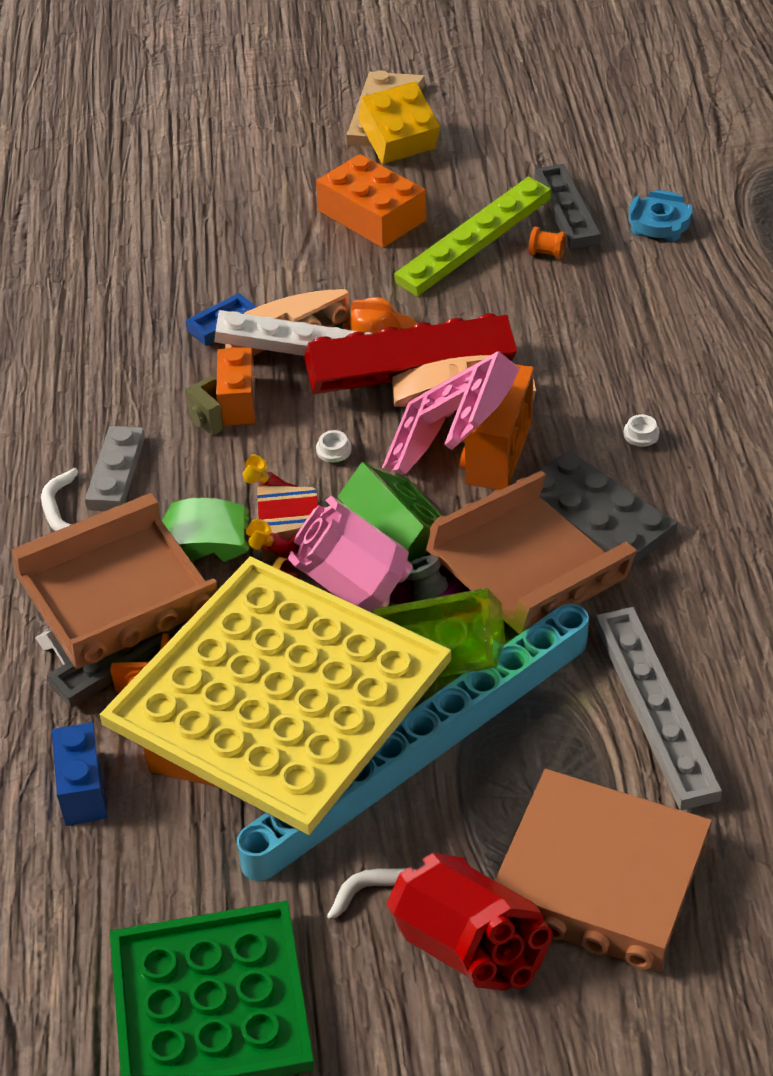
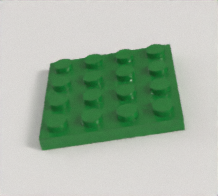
M288 900L110 930L121 1076H286L315 1070Z

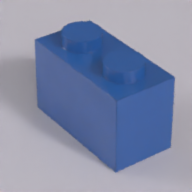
M90 722L52 729L56 790L65 826L108 818L101 751L94 723Z

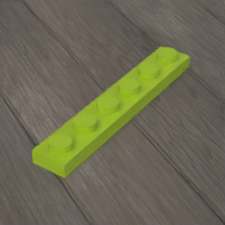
M528 176L395 272V283L418 297L551 199V189Z

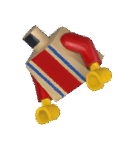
M252 454L244 463L246 468L243 471V479L249 484H255L258 481L261 483L260 486H257L259 519H253L246 530V534L251 536L248 540L249 545L253 549L262 550L263 562L277 560L279 557L289 560L290 551L297 554L300 547L294 543L296 534L313 509L318 506L316 489L313 487H299L285 482L272 472L265 473L267 469L266 461L261 456Z

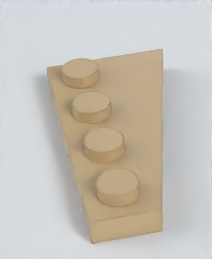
M369 71L346 135L347 145L373 147L358 120L362 96L416 81L420 90H422L425 86V75Z

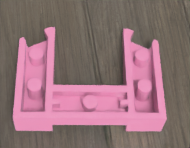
M498 351L409 401L382 469L390 472L395 471L399 475L406 474L427 451L441 429L445 418H448L457 410L444 444L453 450L501 404L511 389L520 368Z

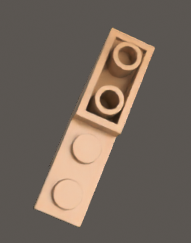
M345 289L293 295L258 306L244 314L334 327L350 318L349 292ZM225 344L226 349L232 347L245 348L243 346ZM252 348L253 356L264 351L262 349Z
M490 355L441 360L424 364L393 376L394 406L407 407L409 401ZM533 379V401H534V397H535V393H536V387H535V382H534V379Z

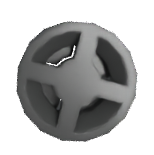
M423 556L410 562L412 563V569L406 580L412 584L410 591L414 600H429L447 590L449 584L446 577L439 572L441 564L438 556Z

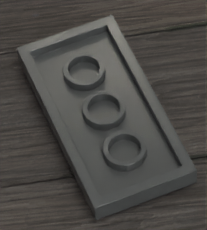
M569 450L539 470L546 474L540 497L604 552L627 541L637 550L632 566L676 534L677 522Z

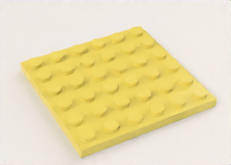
M250 556L99 715L103 726L310 835L450 663L451 650Z

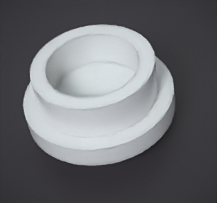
M644 414L635 415L629 419L624 427V438L632 445L645 447L654 444L659 439V427L651 416Z
M331 430L320 436L316 445V452L323 461L336 463L349 457L352 452L350 440L343 432Z

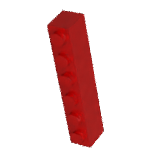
M488 313L479 316L477 319L463 320L462 318H453L443 324L436 325L424 322L407 329L398 330L396 327H388L372 334L354 332L343 338L319 337L312 342H308L304 358L312 394L392 383V377L424 364L446 359L492 355L500 351L512 361L517 353L508 315L496 316V314Z

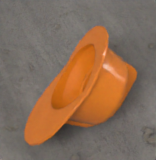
M369 297L352 302L351 317L346 321L343 329L364 333H378L388 327H396L400 330L412 328L419 323L412 317L396 313L391 303L386 299Z

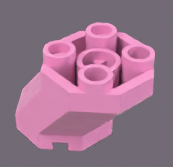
M330 496L326 499L330 506L326 509L320 505L317 506L304 522L294 540V543L300 546L298 553L290 551L288 559L294 567L310 576L335 596L379 615L388 606L390 601L389 595L398 583L405 581L411 572L412 563L407 561L409 552L401 544L390 538L345 504Z

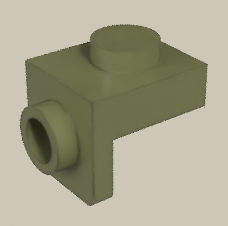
M213 375L185 389L188 413L191 420L197 427L204 428L211 436L224 430L221 408L216 396L217 379Z

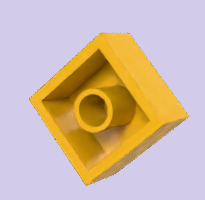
M416 81L362 96L358 120L382 165L436 148L441 126Z

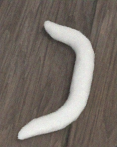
M73 468L51 479L42 490L41 504L47 522L54 531L72 525L62 520L55 500V494L74 480L78 473L77 468Z
M406 868L371 869L352 875L341 885L327 918L334 919L339 917L347 910L354 895L363 888L369 886H394L399 873Z

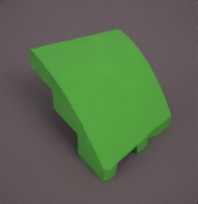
M215 498L183 499L171 503L162 520L191 562L213 552L225 562L249 550V544L244 539L249 526L247 524L249 509L245 505Z

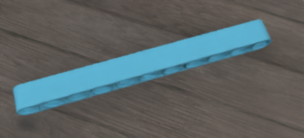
M564 604L556 608L411 710L310 835L268 813L263 814L247 825L237 837V847L243 874L254 881H265L273 877L583 653L588 642V612L576 604Z

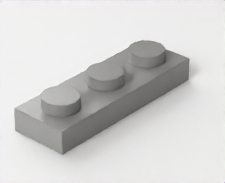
M109 426L85 497L87 510L107 511L125 503L145 440L143 428Z

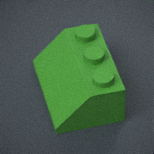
M361 462L338 495V498L351 510L401 544L409 552L407 561L412 562L420 557L431 555L426 550L430 537V528L433 522L440 516H443V514L408 478Z

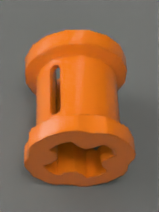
M534 226L529 239V255L535 256L536 253L552 255L555 259H562L566 246V232L561 231L558 234L541 231L539 227Z

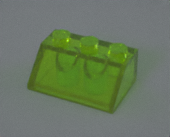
M488 588L373 609L375 615L451 650V661L438 677L496 668L498 666L505 643L502 602Z

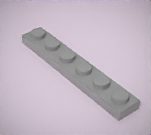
M634 607L596 615L595 626L679 810L720 801L722 790Z

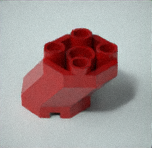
M431 853L422 859L425 863L424 866L415 871L410 866L399 873L386 905L406 941L466 975L476 988L506 991L511 987L515 989L524 988L532 982L535 972L539 970L553 939L550 927L546 924L542 913L533 902L473 869L463 857Z

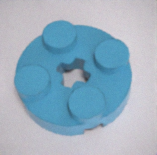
M650 191L649 197L640 199V195H638L629 205L628 220L631 224V232L637 236L646 235L663 238L666 241H676L680 238L681 233L686 231L691 224V204L689 203L687 206L684 203L683 196L671 191Z

